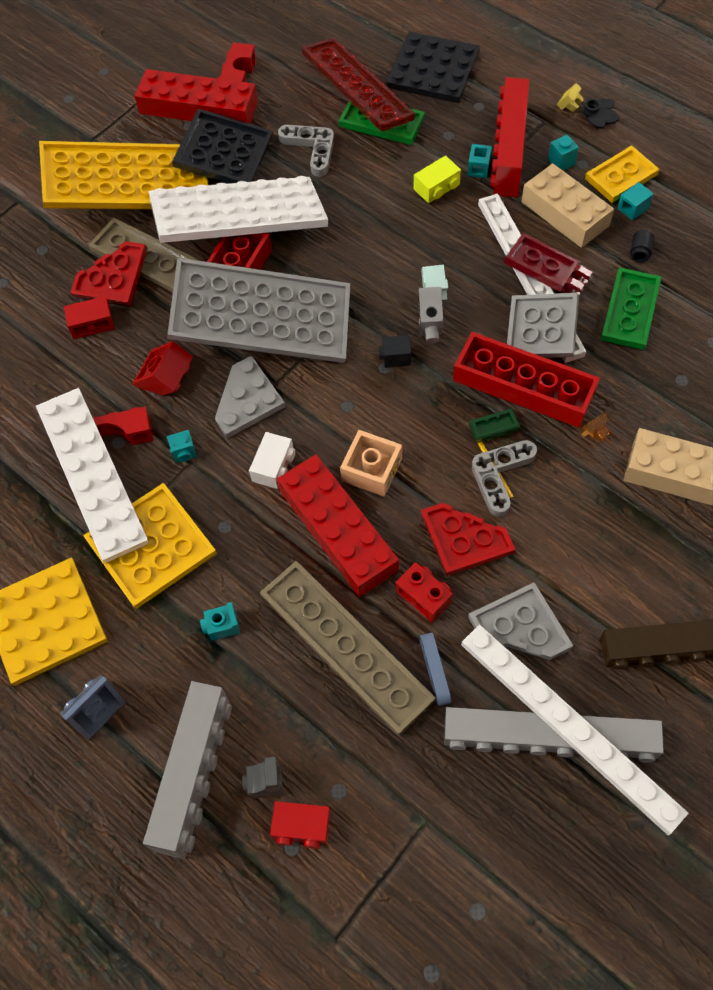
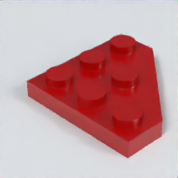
M125 241L112 254L107 253L94 262L95 265L86 271L83 269L78 272L70 293L74 297L86 299L106 296L110 303L131 306L148 247L145 244Z
M445 503L421 510V516L446 576L515 554L516 549L506 528L488 524L482 518L467 512L465 514L459 512Z

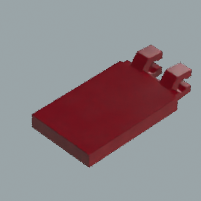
M522 233L503 262L559 292L578 293V295H580L581 290L586 286L593 273L584 266L578 265V260L525 233Z

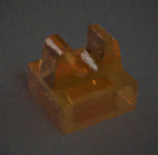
M604 412L579 429L583 437L590 434L596 442H599L610 434L605 426V423L610 419Z

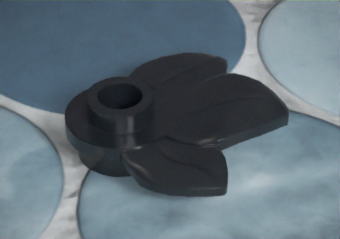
M588 99L582 106V113L588 117L590 124L597 128H604L605 124H613L620 118L611 109L615 101L610 99Z

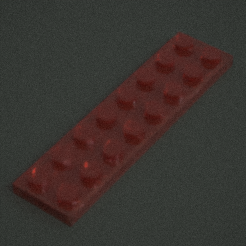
M335 38L302 47V54L381 132L414 121L415 113Z

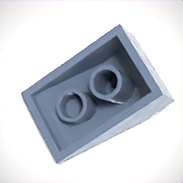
M99 675L96 679L90 680L76 698L69 700L60 714L80 734L89 740L126 702L104 676Z

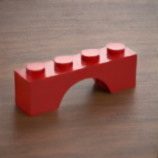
M135 407L127 411L112 412L108 415L92 417L101 437L119 435L127 439L131 445L154 441L151 420L146 407Z

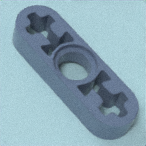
M432 632L420 635L421 648L436 703L438 706L451 704L450 692Z

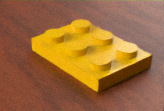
M631 145L587 172L585 179L613 203L620 199L621 194L636 183L644 184L657 176L659 168Z

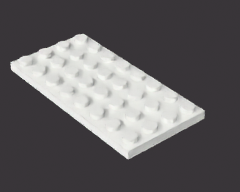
M298 176L297 178H278L277 180L260 179L255 182L239 181L232 184L218 183L209 186H180L174 189L158 188L149 191L160 243L328 227L327 215L310 177Z

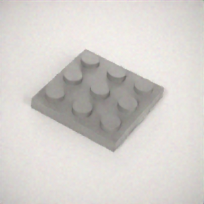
M578 293L512 296L507 344L544 358L574 357L579 304Z

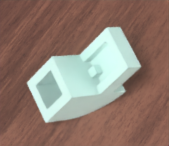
M444 265L422 267L423 288L441 287L442 300H446L448 282L445 279Z

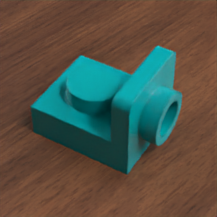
M189 430L167 436L175 463L186 462L191 458L197 457Z

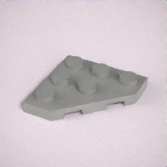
M252 356L232 366L215 416L217 425L227 439L285 408L284 401Z
M535 582L468 614L474 629L480 624L503 646L551 660L573 648V644Z

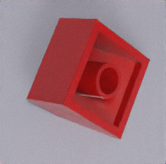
M174 341L154 348L150 351L132 385L162 396L175 393L181 386L180 380L191 367L190 362L193 356Z

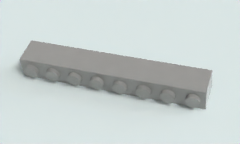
M446 707L444 745L450 746V749L465 750L466 747H476L477 751L491 752L494 748L503 749V752L509 754L519 753V750L530 751L532 755H546V752H555L560 757H572L574 754H579L535 713ZM582 716L627 758H639L640 762L649 763L655 762V759H658L663 754L662 721Z

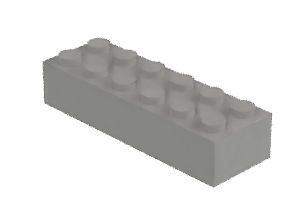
M191 681L143 844L155 853L186 860L187 853H191L195 843V836H192L195 825H199L202 818L203 809L200 806L202 799L206 798L209 793L210 771H214L218 758L215 755L216 749L223 742L225 730L222 729L225 720L229 719L232 705L229 704L228 697L222 687Z

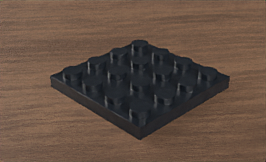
M409 31L386 81V88L459 103L479 55L480 46Z
M198 108L172 161V167L228 184L239 181L253 182L272 139L273 131Z

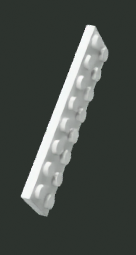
M74 389L36 405L104 564L149 544L80 389Z

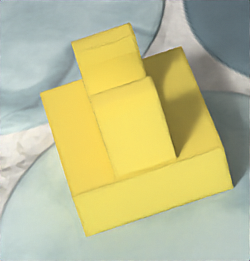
M575 83L563 94L557 106L561 110L566 107L572 112L578 109V105L583 102V97L579 93L581 87Z

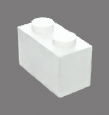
M265 432L249 469L252 482L278 489L277 478L288 471V463L292 462L295 457L296 450L293 448L292 439Z

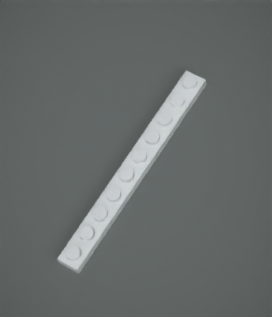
M498 194L481 198L478 205L505 255H507L521 234ZM514 269L527 295L554 294L551 287ZM577 334L574 357H562L564 363L585 357L586 350Z
M480 624L462 641L461 646L668 836L687 816L688 812Z

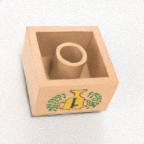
M358 430L340 467L341 481L385 497L402 460V445Z

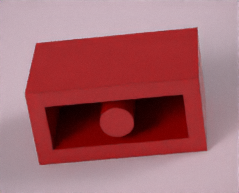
M106 296L64 306L67 327L73 339L115 329L112 311Z
M275 801L270 836L273 840H277L276 844L293 846V842L304 843L303 847L320 849V845H327L330 808L327 806Z

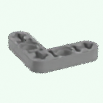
M283 125L278 129L280 143L313 147L310 167L311 173L314 176L322 177L328 173L334 145V132L330 128ZM304 134L311 135L309 138L301 137ZM320 150L327 151V153L325 154H319L317 152Z
M528 440L520 441L480 453L473 458L472 472L488 510L492 515L496 517L507 515L511 504L499 473L533 462L537 453V447L533 442ZM522 449H525L527 452H530V455L522 453ZM505 454L511 460L508 463H502L498 460V457ZM479 462L486 465V468L483 469L482 466H478ZM491 480L496 482L497 487L490 490L484 486V483ZM496 495H498V498H497V499H498L499 503H500V504H504V505H503V508H501V509H500L499 506H495V503H496V498H495V496H496Z

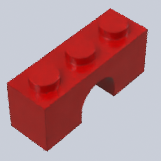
M233 42L231 49L227 51V60L222 65L221 76H218V79L247 83L246 72L252 73L257 61L255 45Z

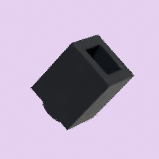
M409 335L382 337L383 346H379V359H384L385 368L411 366Z

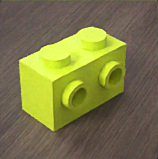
M445 155L414 174L413 189L429 204L460 185L461 169Z

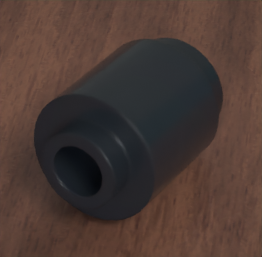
M641 230L634 234L630 254L635 262L643 263L651 257L655 240L651 232Z

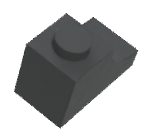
M276 757L265 758L262 763L246 766L247 775L242 776L243 791H247L251 799L283 796L282 772Z

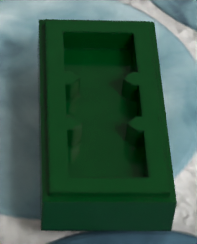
M512 408L469 421V427L476 443L520 431V424Z

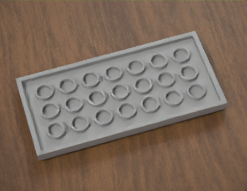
M177 258L167 339L345 363L350 283Z

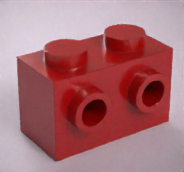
M416 562L395 582V592L431 623L452 603L453 593L451 588L445 582L436 580L433 577V573L427 567H421Z

